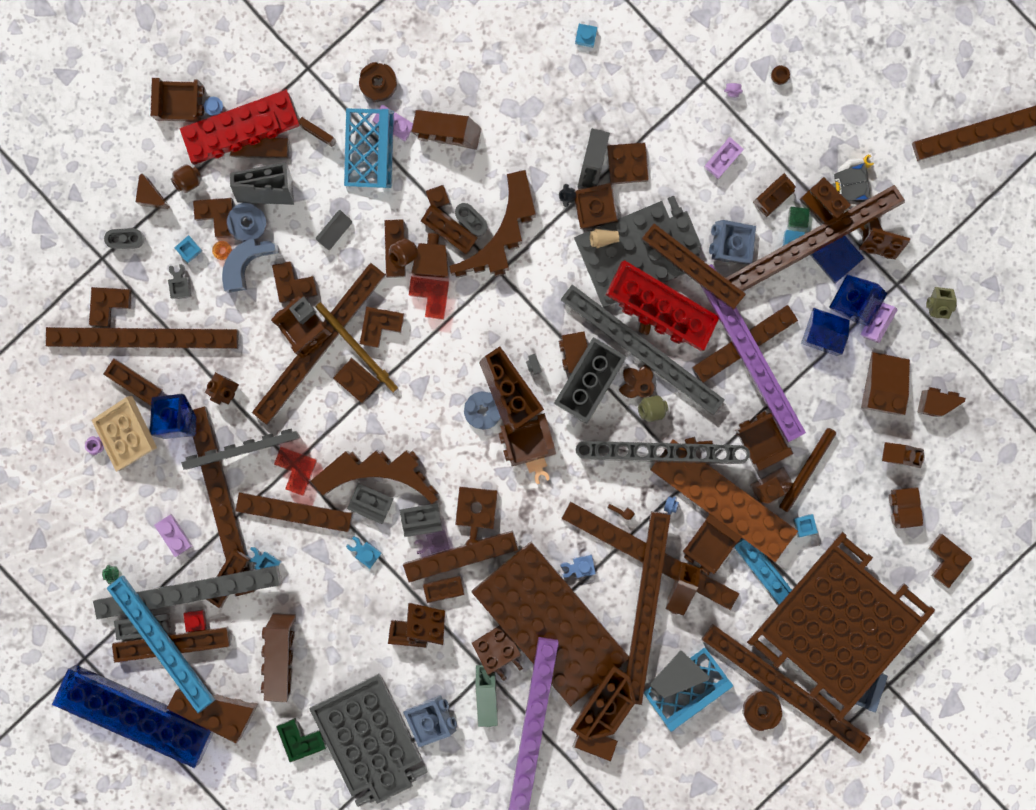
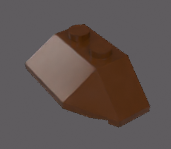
M613 666L587 700L570 730L586 741L615 734L636 703L630 676Z

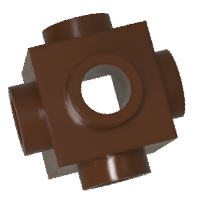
M215 372L211 381L207 384L205 393L211 396L210 400L220 405L223 402L229 405L235 396L239 384Z

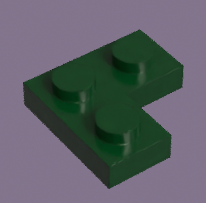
M296 718L276 726L290 763L327 748L320 730L302 736Z

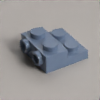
M728 220L716 221L711 228V234L714 236L713 243L709 247V253L712 254L711 259L723 262L752 264L756 226Z
M441 695L426 700L422 704L406 709L403 712L418 747L450 737L457 731L456 719L450 716L448 701L443 699Z

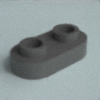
M461 203L456 207L455 216L457 220L475 236H482L486 233L488 228L486 220L470 204ZM462 211H467L468 215L463 217L461 213ZM476 224L482 226L480 230H476L474 227Z
M135 228L111 229L104 236L105 244L112 249L139 248L145 240L143 233ZM134 236L138 237L136 242L132 240ZM115 237L119 238L117 243H114Z

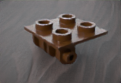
M408 603L406 637L409 644L415 645L418 640L443 645L445 610Z

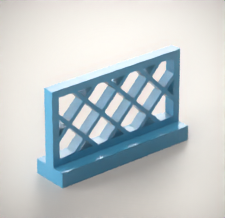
M346 108L344 186L392 188L393 110ZM351 113H358L363 118L356 126L351 121ZM372 114H379V122L373 126L368 118ZM364 122L372 128L365 136L358 129ZM355 131L362 137L356 145L351 141V135ZM373 132L379 136L378 142L374 146L367 139ZM364 141L371 147L365 155L358 149ZM354 151L362 157L355 165L350 160V155ZM373 151L378 155V161L374 165L367 159ZM363 161L370 166V169L364 175L357 168ZM354 170L361 176L356 183L350 182V174ZM372 171L377 174V184L370 183L366 178Z
M705 647L690 659L692 661L695 660L697 664L698 657L705 653L709 659L708 667H699L706 669L708 676L710 670L718 671L722 679L717 683L703 682L706 685L705 691L702 694L693 693L694 686L691 687V692H679L690 695L687 705L677 704L679 693H676L675 704L664 702L663 697L662 701L653 700L649 695L652 687L644 691V695L670 732L733 687V684ZM711 663L714 665L716 669L710 668ZM692 695L698 696L694 700H692ZM656 703L661 704L660 709H659V707L656 705ZM663 704L675 706L674 714L668 719L662 713Z

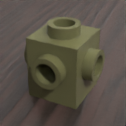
M934 287L931 297H928L926 301V308L929 309L930 317L950 319L952 312L957 307L954 289Z

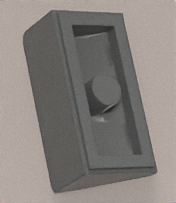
M338 210L318 234L316 240L327 250H330L350 227L352 220L341 210Z

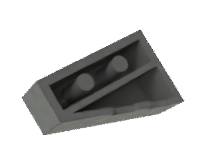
M287 162L230 173V187L237 203L294 205L293 180Z

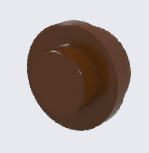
M776 66L771 72V79L775 84L783 85L790 79V71L785 66Z

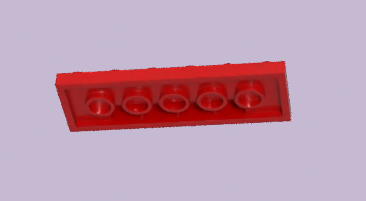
M286 89L179 129L190 161L195 165L212 158H221L230 151H240L242 146L248 144L256 145L260 143L261 139L275 138L278 134L297 128L300 125Z
M625 260L621 262L606 292V296L620 303L619 306L623 308V313L629 316L636 315L639 317L638 321L640 323L653 325L657 333L670 335V340L674 343L686 342L700 351L705 350L719 320L718 316Z

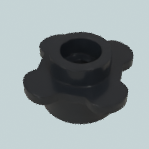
M564 184L563 189L559 192V199L563 202L564 207H568L569 203H573L576 199L575 190L569 188L568 184Z

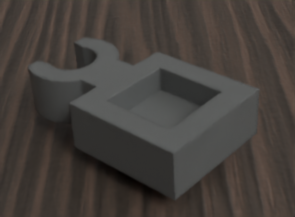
M179 264L180 270L175 273L173 266H169V272L173 275V279L168 280L171 299L191 297L189 278L183 277L185 267L182 264Z

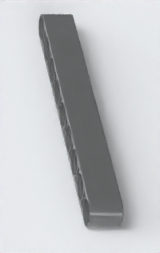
M581 441L575 449L576 454L584 460L744 464L750 457L749 449L743 445ZM585 445L590 448L589 454L581 455L580 448ZM607 446L609 448L608 455L601 456L599 454L600 447ZM620 447H627L629 449L626 456L618 455ZM645 447L648 450V454L645 457H640L637 454V450ZM665 448L668 454L666 457L661 458L657 456V450ZM679 448H684L687 451V456L679 458L676 455V451ZM698 449L706 451L707 456L704 459H699L696 456ZM718 449L724 450L726 458L718 459L715 452ZM743 450L746 453V458L743 460L737 459L735 452Z

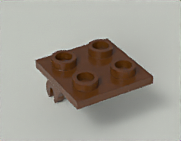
M878 218L869 222L867 229L864 226L859 228L862 233V243L859 246V250L869 254L884 256L887 259L896 260L911 239L883 231Z
M500 625L472 642L488 676L496 672L505 681L507 677L504 675L501 667L511 661L519 671L523 669L520 661L517 659L522 656L517 645Z

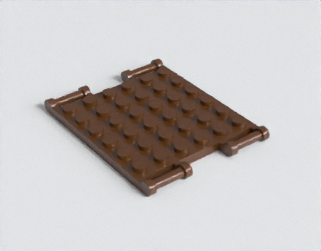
M843 531L747 641L750 646L756 647L772 661L774 667L778 668L788 657L817 684L810 690L808 696L811 699H815L828 710L837 722H840L935 612L931 605L928 606L913 594L905 583L893 594L864 568L873 557L869 553L866 554L850 541ZM842 543L862 561L858 564L838 546ZM904 595L924 612L922 616H919L900 598ZM761 635L782 652L779 657L758 640ZM822 689L826 690L843 705L842 709L838 710L819 692Z

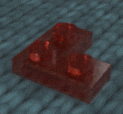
M411 276L409 296L427 299L425 318L444 320L449 281Z
M281 446L274 465L292 471L285 489L304 496L317 459Z

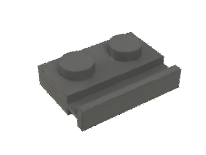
M358 483L347 509L383 524L394 498Z
M438 503L400 509L404 537L443 530Z

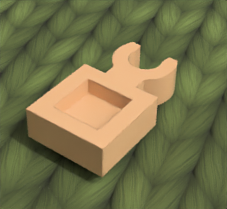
M544 458L526 463L529 473L535 471V481L537 484H540L538 480L540 475H544L546 480H549L548 473L542 469L547 466Z

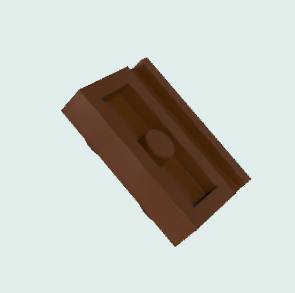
M352 357L333 378L361 403H364L381 383Z

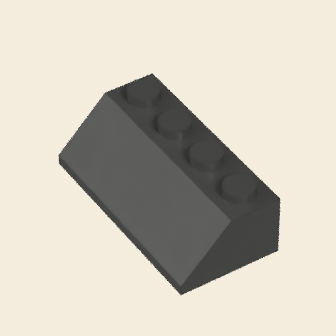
M593 337L554 404L588 424L627 356Z

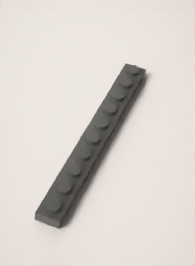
M573 284L561 298L563 303L710 414L714 415L725 401L724 398Z
M276 565L138 591L136 593L147 608L151 610L279 586L282 583L279 568ZM113 597L93 601L96 620L125 614Z

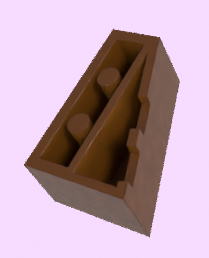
M416 110L411 132L421 141L428 142V140L441 144L446 143L477 150L482 128L469 116Z

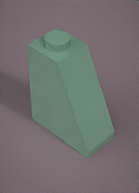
M476 665L475 689L478 727L498 726L496 675L493 673L488 676L483 665Z

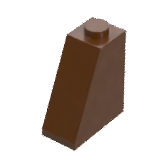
M781 467L750 484L759 502L769 504L785 495L793 483L785 468Z
M682 562L668 596L665 609L673 614L684 616L698 589L701 568Z

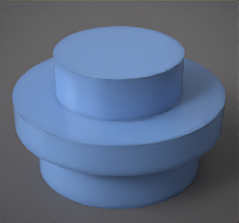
M209 97L204 102V110L208 115L215 116L223 111V103L217 97Z
M668 497L664 507V511L668 512V514L676 513L679 502L676 501L677 497Z

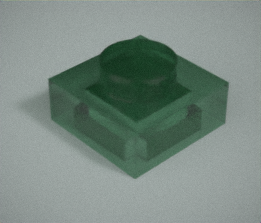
M790 207L787 227L807 229L810 209Z

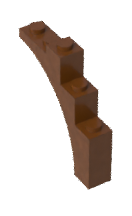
M526 170L507 174L508 204L498 231L491 241L478 253L460 263L450 265L449 268L452 276L455 275L456 278L467 275V272L471 271L481 273L486 271L485 268L488 267L490 275L494 274L495 277L505 275V271H509L504 248H508V250L519 248V245L522 244V238L518 222L521 221L522 224L532 222L533 218H536Z
M376 450L361 464L358 463L360 459L353 451L351 453L345 451L311 480L322 495H326L336 487L351 480L381 477L399 481L421 493L431 504L439 499L437 497L438 491L433 485L428 486L424 481L426 477L420 470L415 471V468L420 465L418 462L420 458L413 450L411 452L408 450L404 451L390 464L388 462L390 459L384 451L379 452Z

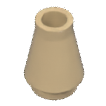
M595 229L590 232L592 247L600 248L619 242L618 231Z

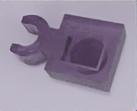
M445 530L427 534L426 541L417 539L414 544L421 543L423 545V549L417 551V554H423L429 548L431 554L450 549Z

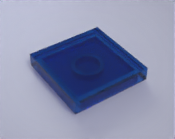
M846 236L810 255L834 284L865 259Z

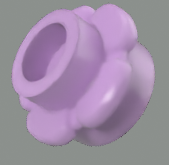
M737 83L726 84L724 92L728 93V97H739V94L743 92L741 90L742 85Z
M91 436L85 442V449L91 455H97L104 449L100 437Z

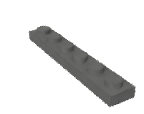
M291 428L281 431L279 436L274 437L273 434L262 436V440L257 442L254 439L243 441L242 446L236 447L235 444L225 446L224 451L210 450L205 452V456L197 457V454L185 457L186 461L181 462L183 470H188L299 439L297 431H292Z

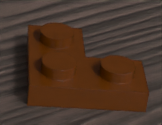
M232 198L193 201L194 220H214L216 238L233 237L227 228V217L233 209Z
M291 261L272 265L280 303L289 302L298 296H304L305 298L318 296L314 276L295 280Z
M91 287L89 325L110 327L112 308L131 309L132 290Z
M366 307L359 344L379 348L382 330L401 333L405 314Z
M939 534L928 548L943 560L931 576L945 587L950 588L972 560V557L943 534Z

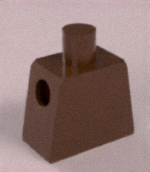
M428 233L427 244H418L417 258L414 260L411 271L413 276L449 279L446 245H438L439 234Z

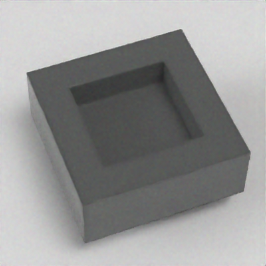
M304 296L289 308L301 324H304L317 313Z
M536 354L529 355V360L526 361L529 372L533 371L534 375L541 373Z

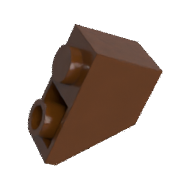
M585 331L562 335V340L558 341L560 352L564 351L565 359H562L564 371L567 370L568 374L573 372L587 348Z
M929 387V390L921 392L917 413L942 417L964 403L966 398L959 397L960 393L948 391L945 394L941 393V389Z
M885 442L882 456L883 462L921 468L925 459L924 449Z

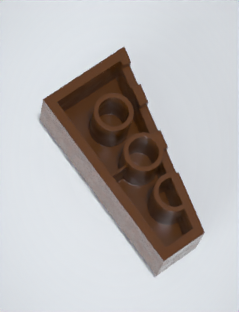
M500 346L481 359L479 364L508 435L544 410Z
M273 613L266 627L262 629V639H265V645L262 646L261 656L264 657V663L261 667V675H264V681L261 683V693H264V701L287 702L291 694L292 668H289V666L292 665L294 651L290 650V648H292L295 631H291V627L296 622V614Z
M180 688L175 691L166 709L234 743H237L242 738L258 706V703H249L236 698L231 699L222 695L211 694L215 701L200 713H197Z

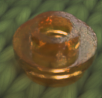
M218 241L212 248L214 257L219 260H226L232 251L230 244L225 241ZM221 248H225L224 254H220Z

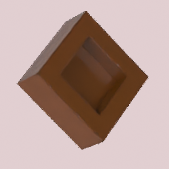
M444 185L426 190L430 205L433 204L435 207L440 208L450 204Z

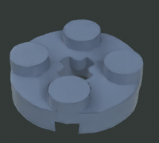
M251 203L236 205L227 217V228L234 239L238 241L257 240L262 236L266 227V218L263 211ZM244 218L252 222V224H249V227L241 224Z
M476 392L465 402L464 416L467 422L477 429H490L501 418L490 392ZM481 405L489 409L486 411L487 415L485 416L477 412L480 410L479 406Z

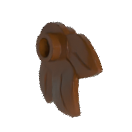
M643 365L639 371L634 368H625L623 370L626 384L619 388V392L627 398H635L637 396L646 398L652 396L655 390L652 383L653 372L647 365ZM643 385L648 386L646 391L641 390Z

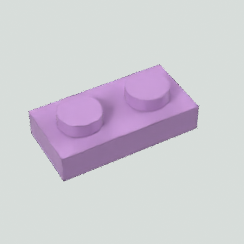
M384 105L380 107V109H389ZM394 112L393 135L405 142L411 133L413 123ZM379 114L375 115L372 120L373 123L377 124L379 122Z
M729 137L704 168L719 179L744 149Z
M878 302L860 335L880 343L898 309L894 306Z
M172 514L154 525L174 557L179 556L193 546Z

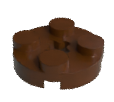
M372 62L361 70L359 87L363 95L373 102L385 101L397 89V78L389 65ZM375 78H377V79H381V78H382V79H383V81L381 82L382 85H380V86H378V85L374 86V85H373V84L375 83L374 79H375Z
M755 691L746 698L743 704L742 714L746 722L755 730H771L782 719L780 701L767 691ZM766 706L767 714L758 715L759 707Z

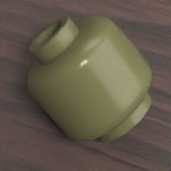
M658 395L643 398L638 405L640 417L647 422L662 420L668 411L667 402Z

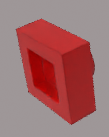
M205 610L183 613L186 632L207 629Z

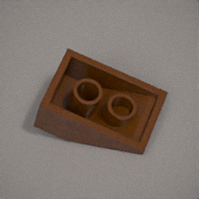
M871 352L861 408L898 416L905 415L909 398L910 359Z

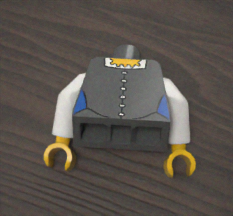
M866 155L863 159L848 160L834 174L835 183L831 185L851 204L849 209L871 198L867 169L874 163L866 161L872 157L871 155Z

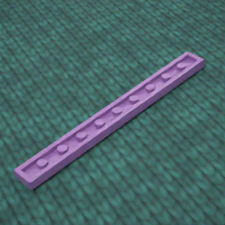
M702 287L786 441L790 442L805 434L806 432L738 309L732 310Z
M538 637L508 810H529L558 647V640Z

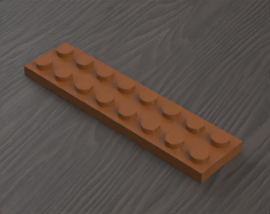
M672 439L670 443H678V442H676L674 439ZM679 448L676 451V455L679 458H684L687 456V451L684 448ZM665 449L660 457H666L668 451ZM655 462L650 469L774 562L777 561L798 532V530L706 463Z

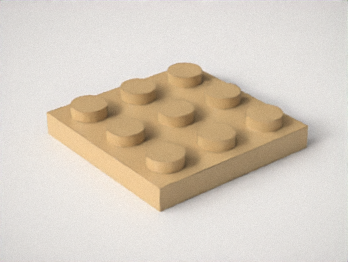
M133 396L124 398L91 420L116 472L157 449Z

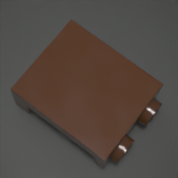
M152 78L150 116L156 121H201V116H204V105L202 104V97L205 96L204 85L198 79H194V82L162 81L160 78Z
M825 177L799 199L822 224L833 218H838L851 206Z
M298 296L293 298L284 309L279 310L271 321L278 326L292 345L291 349L294 353L304 358L332 333L317 313L304 324H301L289 308L302 298Z
M766 411L756 415V420L752 422L746 420L738 424L740 428L735 430L742 445L746 446L750 451L749 459L755 471H761L794 454L791 447H788L773 419V415L771 413L767 414Z
M545 413L537 415V420L523 424L509 435L504 425L500 426L502 432L498 433L501 444L505 443L506 450H503L506 462L510 461L512 467L556 454Z
M709 514L682 552L685 553L684 558L692 564L695 561L699 563L704 573L715 575L739 542L741 536Z

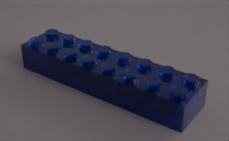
M78 665L68 668L52 703L53 706L194 769L201 763L214 732L166 709L168 705Z

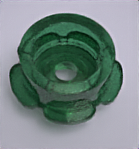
M107 565L103 569L102 577L108 584L119 578L117 566Z

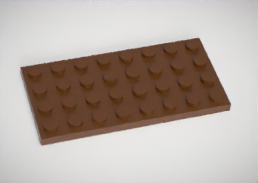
M532 541L471 591L533 664L538 637L558 640L551 685L570 707L598 685L613 666L618 668L629 659V655Z

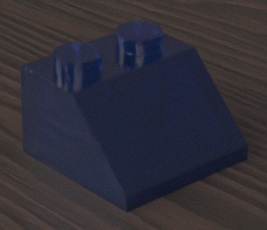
M847 274L829 308L853 322L870 327L888 293L878 283Z
M813 308L801 344L835 356L843 355L849 337L850 320Z
M185 394L152 397L149 430L151 436L162 439L195 436L196 415Z

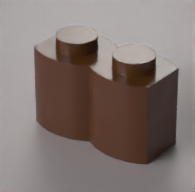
M918 487L891 490L889 503L893 506V513L891 514L892 524L900 529L923 526Z

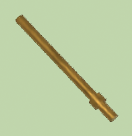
M321 302L318 303L315 308L377 375L376 378L383 382L392 392L396 391L398 387L388 377L389 374L386 370H382Z

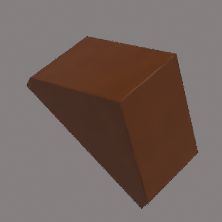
M143 173L140 174L135 202L140 206L169 209V204L150 179Z

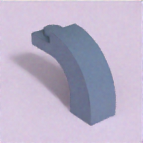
M250 239L235 247L224 263L222 272L224 291L232 293L247 290L245 271L248 264L257 257L279 253L278 245L272 243V241H263L258 245V241Z

